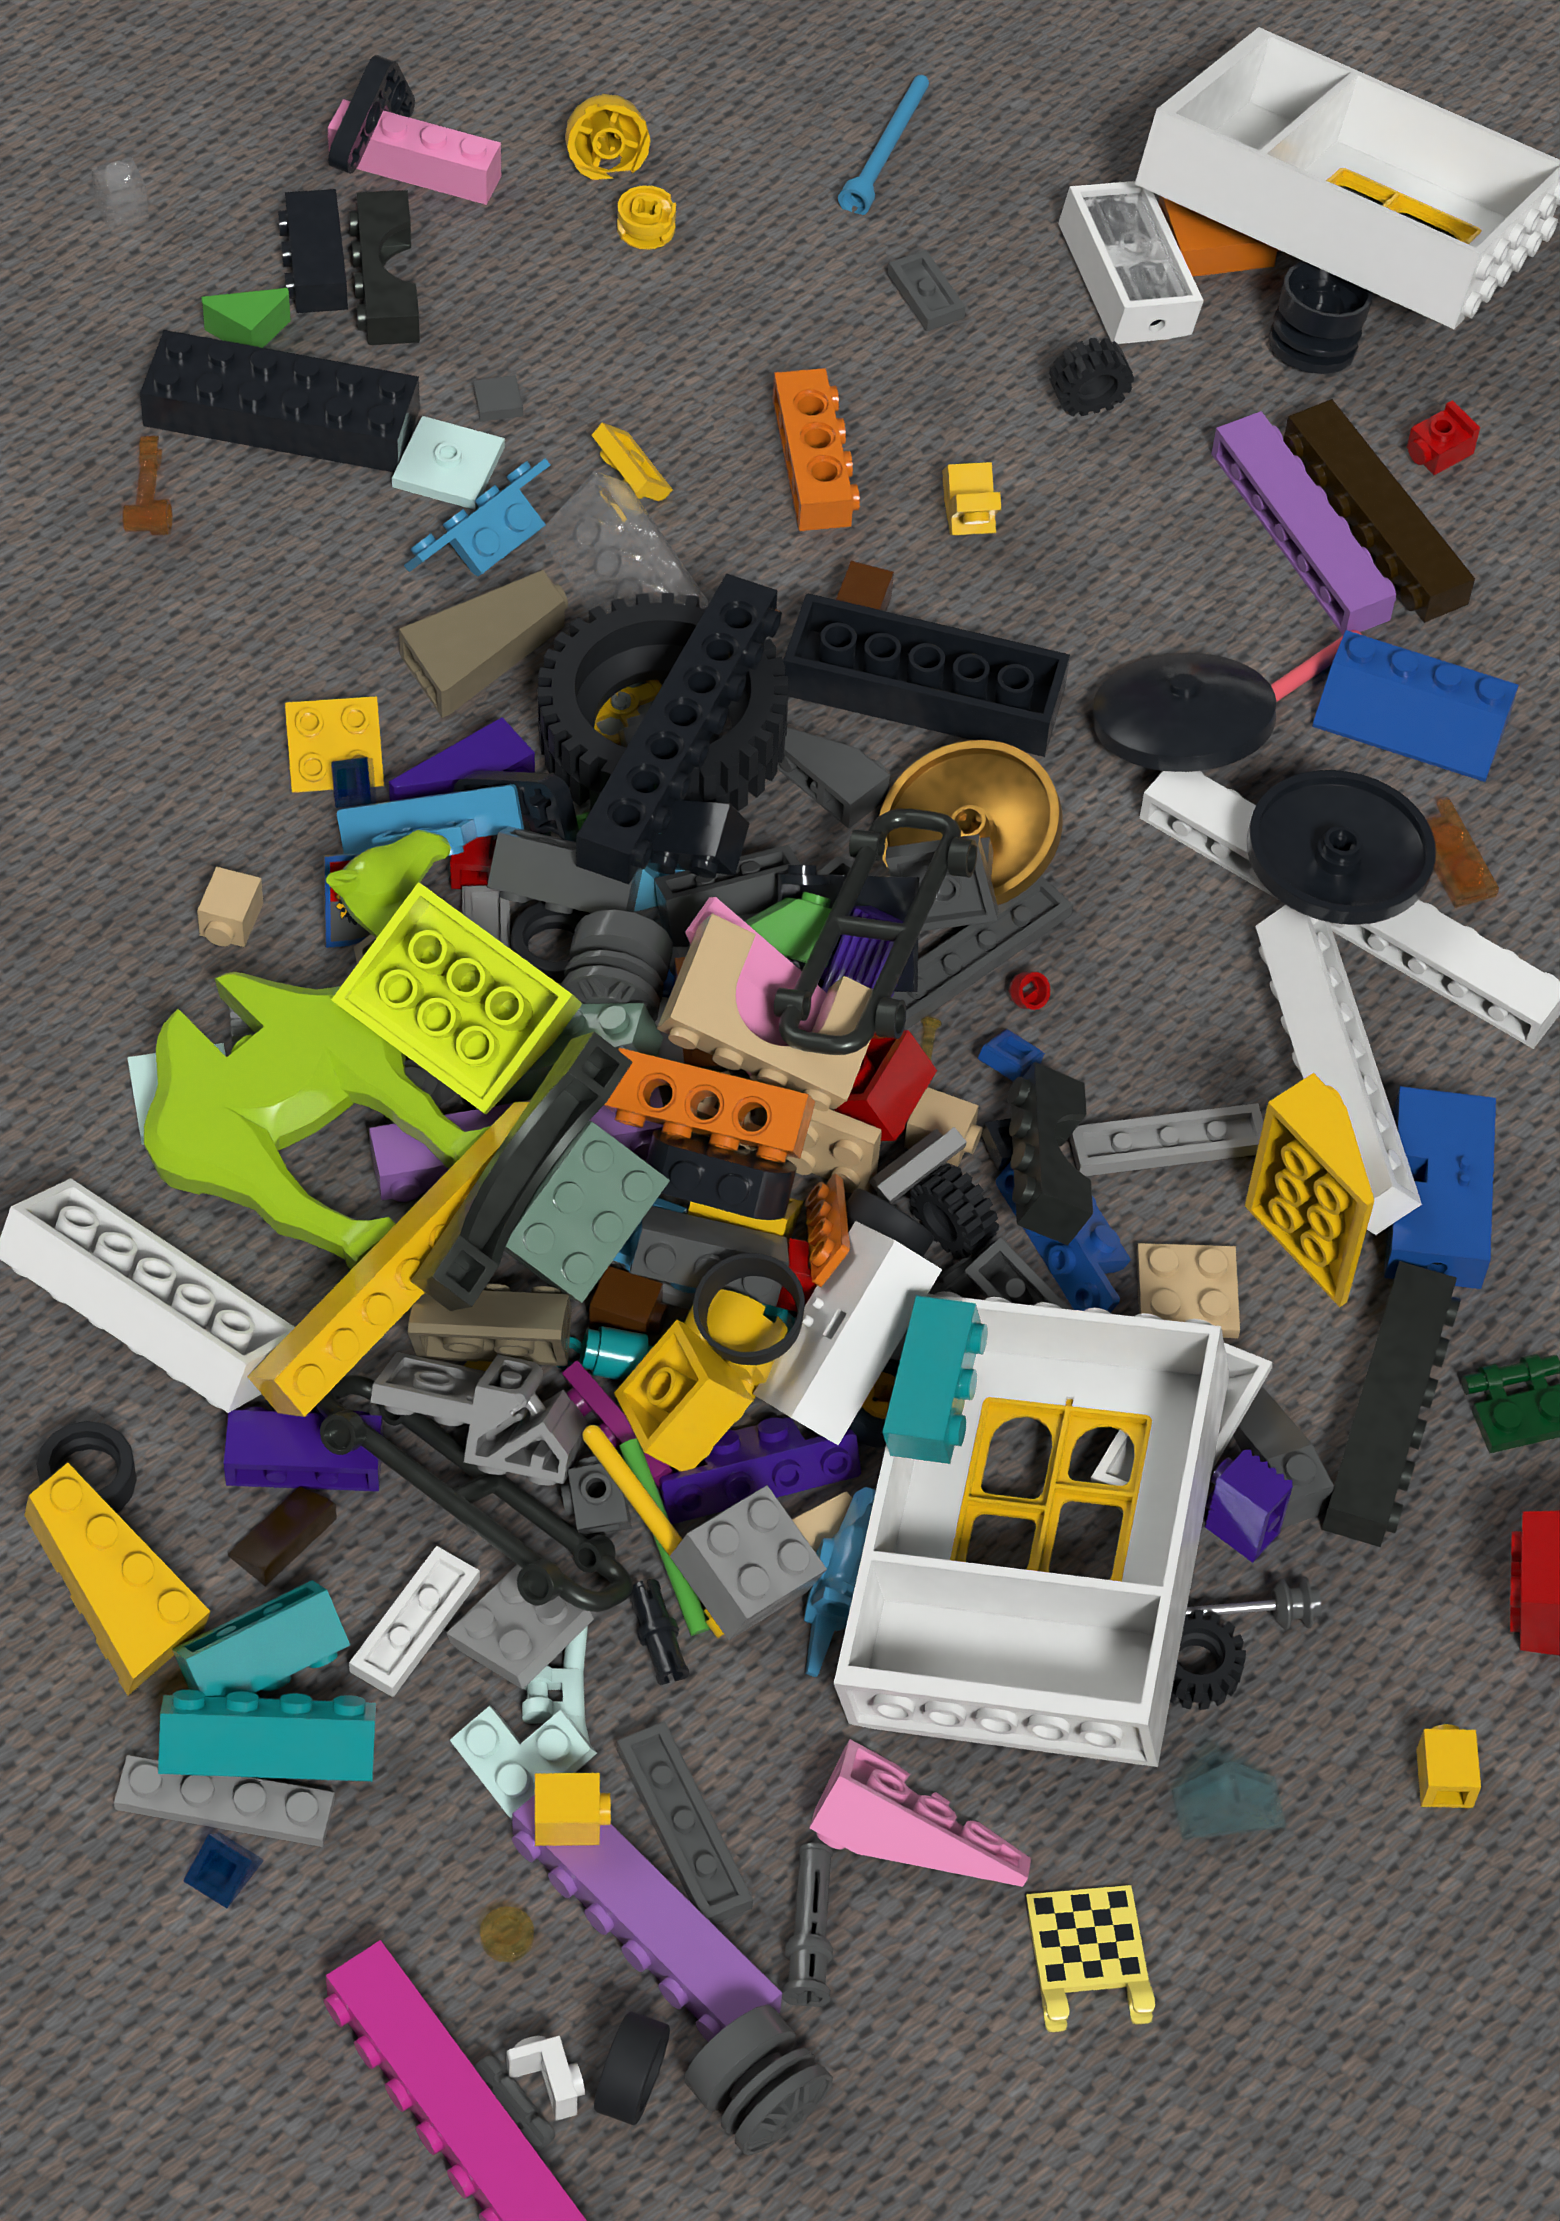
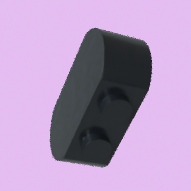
M662 1129L653 1132L646 1163L670 1180L661 1192L662 1194L753 1219L779 1220L786 1216L797 1167L791 1161L786 1159L785 1163H778L756 1156L757 1150H749L739 1145L737 1151L715 1147L709 1144L710 1137L693 1132L690 1140L662 1133Z

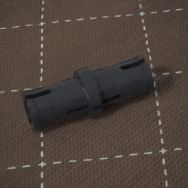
M648 1579L649 1590L647 1592L643 1581H639L633 1585L629 1599L632 1601L640 1625L637 1633L642 1646H647L656 1673L657 1683L659 1685L670 1683L668 1678L670 1673H672L674 1681L683 1680L688 1677L689 1669L685 1664L676 1638L679 1634L677 1622L674 1618L669 1617L659 1581Z

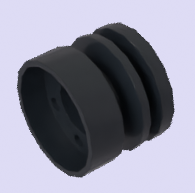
M1305 261L1299 262L1289 268L1284 277L1278 299L1279 306L1274 314V322L1269 332L1270 347L1278 358L1296 369L1317 374L1342 371L1352 364L1357 354L1358 343L1362 336V327L1366 322L1373 299L1372 292Z

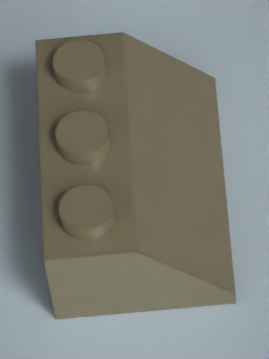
M487 1284L472 1307L449 1311L427 1293H424L413 1304L408 1322V1335L416 1356L432 1360L493 1362L497 1354L532 1361L538 1365L568 1366L572 1306L569 1294H561V1290L548 1286L531 1288V1293L511 1292L510 1287L501 1284Z

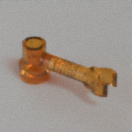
M159 436L140 437V471L136 505H124L123 507L125 532L150 531L152 536L171 535L173 520L171 502L169 499L154 500L157 471L160 469L162 460V449H158Z

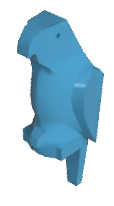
M868 1487L855 1492L839 1531L832 1538H823L816 1551L817 1556L827 1570L809 1590L804 1621L812 1624L805 1674L812 1677H817L820 1672L834 1631L842 1630L847 1625L876 1490Z

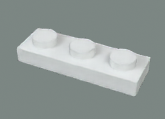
M436 1546L349 1662L350 1673L389 1696L394 1697L480 1581V1570Z

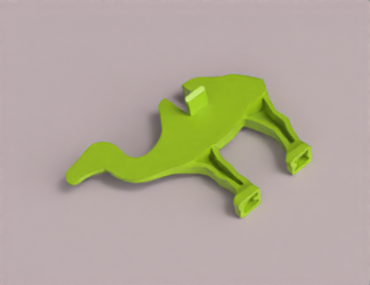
M416 830L395 843L377 846L364 851L352 859L343 870L330 873L326 877V882L340 896L342 904L350 916L377 938L417 883L422 881L433 863L445 859L450 854L451 846L447 838L426 830ZM230 972L215 978L220 998L255 1034L253 1036L246 1035L241 1038L232 1048L231 1054L226 1057L179 1009L168 1018L161 1028L156 1044L158 1085L144 1124V1146L159 1177L170 1187L198 1195L205 1193L218 1196L253 1209L279 1235L302 1240L343 1258L347 1266L352 1269L396 1223L390 1217L374 1220H354L325 1206L307 1194L288 1171L278 1150L284 1149L316 1133L354 1103L369 1107L385 1115L404 1133L425 1144L444 1166L449 1169L491 1126L465 1132L444 1116L431 1096L417 1087L406 1076L404 1065L406 1055L331 1000L341 986L310 989L278 983L239 972Z

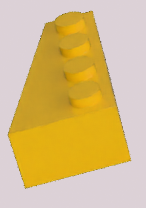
M66 1463L28 1496L24 1514L54 1569L63 1578L71 1593L70 1597L79 1613L84 1615L96 1637L97 1645L105 1659H109L119 1677L118 1682L127 1696H129L174 1656L173 1648L192 1640L205 1629L211 1611L69 1463Z

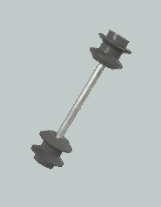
M1307 1577L1301 1578L1298 1588H1289L1286 1581L1282 1578L1278 1580L1272 1591V1600L1187 1607L1186 1613L1188 1617H1193L1194 1610H1204L1203 1616H1212V1613L1224 1615L1273 1610L1275 1620L1284 1630L1289 1629L1292 1619L1300 1618L1306 1628H1311L1313 1617L1321 1616V1597L1318 1587L1310 1586Z

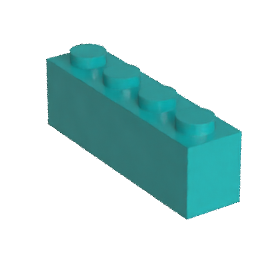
M179 1690L174 1692L173 1695H163L160 1711L158 1774L373 1781L376 1703H369L361 1697L352 1695L338 1696L333 1701H313L310 1696L298 1693L286 1694L281 1696L280 1699H259L258 1695L243 1691L229 1693L227 1697H205L203 1692L197 1690Z

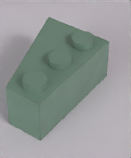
M644 1003L582 1004L556 1041L499 1102L501 1105L531 1100L573 1038L596 1032L617 1050L623 1048L658 1057L663 1036L657 1030V1026Z

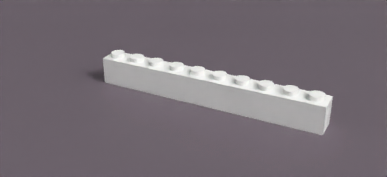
M1162 771L1144 792L1140 819L1275 897L1258 879L1248 857L1247 833L1256 805L1244 799L1238 792L1227 789L1206 777L1201 771ZM1418 900L1401 914L1376 923L1347 925L1330 922L1332 931L1532 1049L1535 1048L1560 1015V981L1555 976L1535 968L1520 959L1514 952L1503 949L1485 939L1471 927L1461 925L1439 912L1436 907L1429 903H1423Z

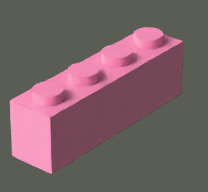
M343 99L328 126L329 151L351 101ZM383 110L357 169L487 205L501 178V143Z

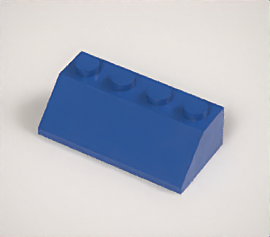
M1345 630L1332 662L1312 727L1486 782L1510 718L1519 685Z

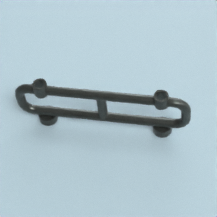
M895 809L877 817L868 831L853 830L850 837L849 854L855 860L794 989L779 988L775 995L774 1014L776 1017H780L779 1032L783 1041L789 1046L805 1052L847 1055L865 1047L873 1038L875 1032L879 1037L893 1039L901 1037L906 1021V1004L904 1000L891 998L947 871L952 876L970 878L974 873L977 862L976 841L961 838L962 832L954 819L938 812L917 809ZM900 827L936 831L943 835L903 923L850 916L874 862L880 861L883 857L885 839L890 831ZM840 935L894 942L856 1028L852 1032L842 1036L806 1032L798 1028L800 1021H806L809 1016L811 997Z
M345 1375L316 1405L319 1412L325 1417L320 1428L321 1440L331 1453L344 1455L362 1446L519 1565L522 1569L517 1577V1587L522 1598L528 1603L539 1606L559 1596L582 1610L602 1612L622 1603L632 1593V1578L628 1571L614 1559L616 1554L615 1546L608 1537L597 1535L588 1540L504 1475L488 1474L480 1471L477 1465L465 1463L466 1447L423 1414L416 1412L411 1415L393 1414L385 1410L384 1405L376 1404L380 1407V1415L387 1424L392 1426L402 1424L474 1480L455 1489L450 1488L363 1422L358 1414L347 1410L337 1401L349 1395H359L371 1401L375 1380L360 1375ZM492 1493L573 1553L575 1564L580 1570L586 1573L597 1571L611 1585L600 1591H591L583 1588L561 1572L556 1564L545 1560L472 1503Z

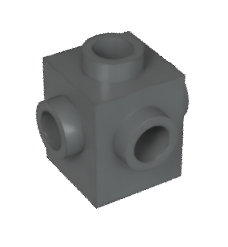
M596 1456L579 1460L578 1468L568 1469L570 1484L561 1485L563 1504L566 1515L575 1514L579 1533L583 1536L632 1529L629 1511L630 1502ZM606 1490L602 1497L593 1498L597 1491Z

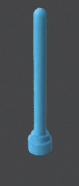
M917 75L913 79L859 177L848 180L838 195V202L842 209L852 212V207L856 206L858 209L854 213L865 215L869 211L875 200L873 185L929 86V80L926 76Z

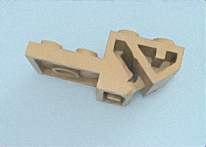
M728 1070V1071H725V1072H721V1073L730 1075L729 1070ZM751 1074L750 1080L757 1081V1076ZM713 1096L704 1098L697 1107L698 1118L702 1120L713 1118L719 1111V1099ZM755 1108L749 1111L744 1119L745 1130L751 1132L760 1130L767 1121L766 1110ZM813 1109L801 1158L786 1156V1159L795 1164L797 1167L796 1173L801 1175L813 1173L829 1180L833 1174H837L843 1178L844 1192L853 1193L855 1189L859 1188L871 1192L873 1187L869 1181L877 1174L882 1130L831 1109H828V1111ZM739 1144V1145L744 1146L746 1149H749V1150H757V1149H758V1148H754V1147H750V1146H746V1145Z

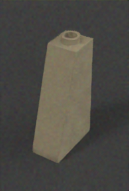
M541 570L400 628V656L443 718L453 713L565 627V609L568 608L566 594L559 584L554 585L545 571Z

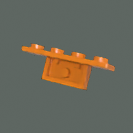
M833 1174L826 1184L819 1182L812 1189L805 1202L807 1207L806 1224L808 1226L812 1282L819 1287L823 1286L850 1251L843 1178L837 1174Z

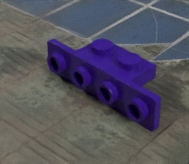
M791 1417L783 1419L769 1418L755 1426L735 1431L728 1430L713 1447L711 1453L700 1462L701 1467L662 1476L659 1482L665 1511L670 1523L675 1524L725 1511L768 1485L777 1498L858 1477L861 1474L857 1436L852 1429H848L839 1445L823 1436L804 1440Z

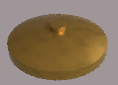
M969 740L946 745L914 762L901 774L889 790L879 815L881 816L895 809H917L948 815L958 823L962 832L961 837L978 834L980 838L990 837L994 851L991 882L997 905L1017 897L1040 878L1056 854L1063 827L1060 799L1051 778L1041 764L1032 756L1014 746L989 740ZM900 827L890 831L885 839V850L882 857L887 869L888 866L885 859L887 847L941 840L943 835L936 831Z

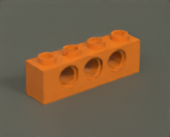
M826 368L775 372L773 404L799 531L851 527L852 513L860 508L858 485L850 484L849 477L853 475L851 452L843 451L842 444L846 442L844 419L836 418L835 414L839 410L837 386L829 385Z
M623 1048L618 1049L633 1063L608 1101L604 1104L611 1112L616 1113L615 1121L638 1128H643L645 1120L662 1124V1133L680 1136L690 1140L692 1132L710 1136V1145L731 1151H737L739 1144L758 1148L756 1156L778 1163H785L786 1156L801 1158L815 1106V1101L809 1094ZM661 1085L671 1086L672 1098L670 1102L661 1108L652 1107L650 1096L653 1090ZM706 1097H717L720 1102L718 1113L711 1119H699L697 1115L699 1103ZM755 1108L765 1109L767 1112L766 1124L758 1131L751 1132L745 1130L744 1119L747 1113Z

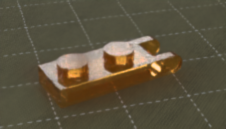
M1450 798L1438 799L1437 806L1442 815L1426 819L1433 832L1436 845V860L1433 869L1454 908L1497 897L1499 887Z

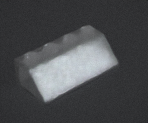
M594 471L538 533L589 610L600 605L606 614L611 613V601L622 597L627 607L635 606L636 595L649 593L650 603H661V592L674 593V603L685 604L688 594L700 597V608L706 609L709 605V601L627 482Z

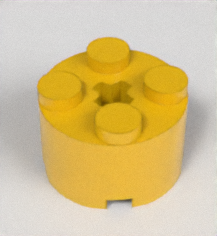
M721 1289L713 1298L708 1309L707 1326L710 1337L721 1346L730 1350L755 1352L769 1348L781 1341L788 1334V1329L778 1316L775 1323H773L763 1315L766 1306L737 1292ZM692 1305L684 1324L712 1349L696 1325ZM721 1357L737 1372L750 1398L754 1401L756 1396L753 1393L760 1383L766 1382L774 1360L760 1365H741Z

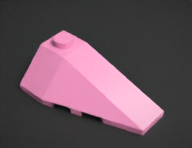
M849 1739L815 1808L810 1829L817 1832V1836L821 1841L832 1848L839 1850L847 1848L860 1855L1021 1887L1024 1886L1029 1876L1030 1857L980 1822L967 1821L962 1826L955 1821L957 1816L948 1806L950 1801L937 1792L931 1796L918 1795L904 1783L910 1776L907 1771Z

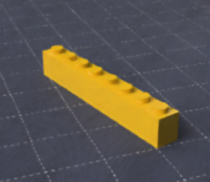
M514 1102L247 1376L277 1413L305 1417L425 1293L411 1282L412 1278L529 1102Z

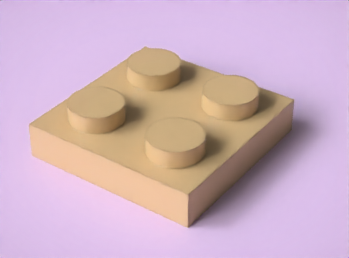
M1138 1243L1136 1252L1139 1314L1147 1313L1156 1315L1162 1320L1179 1322L1201 1319L1212 1325L1221 1326L1223 1338L1239 1337L1240 1319L1236 1246Z

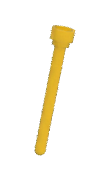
M596 1425L587 1426L582 1434L583 1440L670 1556L683 1539L601 1428ZM705 1609L704 1613L709 1618L705 1623L718 1639L724 1633L708 1610Z

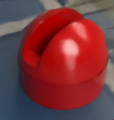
M1022 972L1015 975L1011 980L1008 992L1016 1006L1022 1009L1037 1010L1048 1002L1051 989L1048 979L1039 972ZM1032 982L1034 986L1023 992V988Z

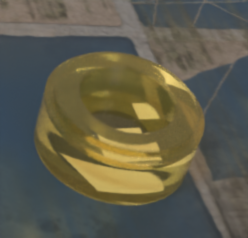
M505 1906L494 1909L483 1919L480 1927L482 1948L488 1956L500 1962H513L523 1958L530 1951L534 1942V1926L530 1917L524 1911L515 1907Z

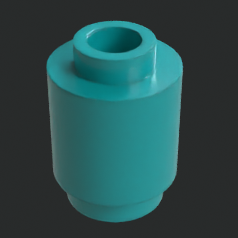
M599 1326L598 1330L587 1328L581 1345L579 1363L584 1369H589L591 1375L625 1381L654 1346L648 1345L647 1334Z

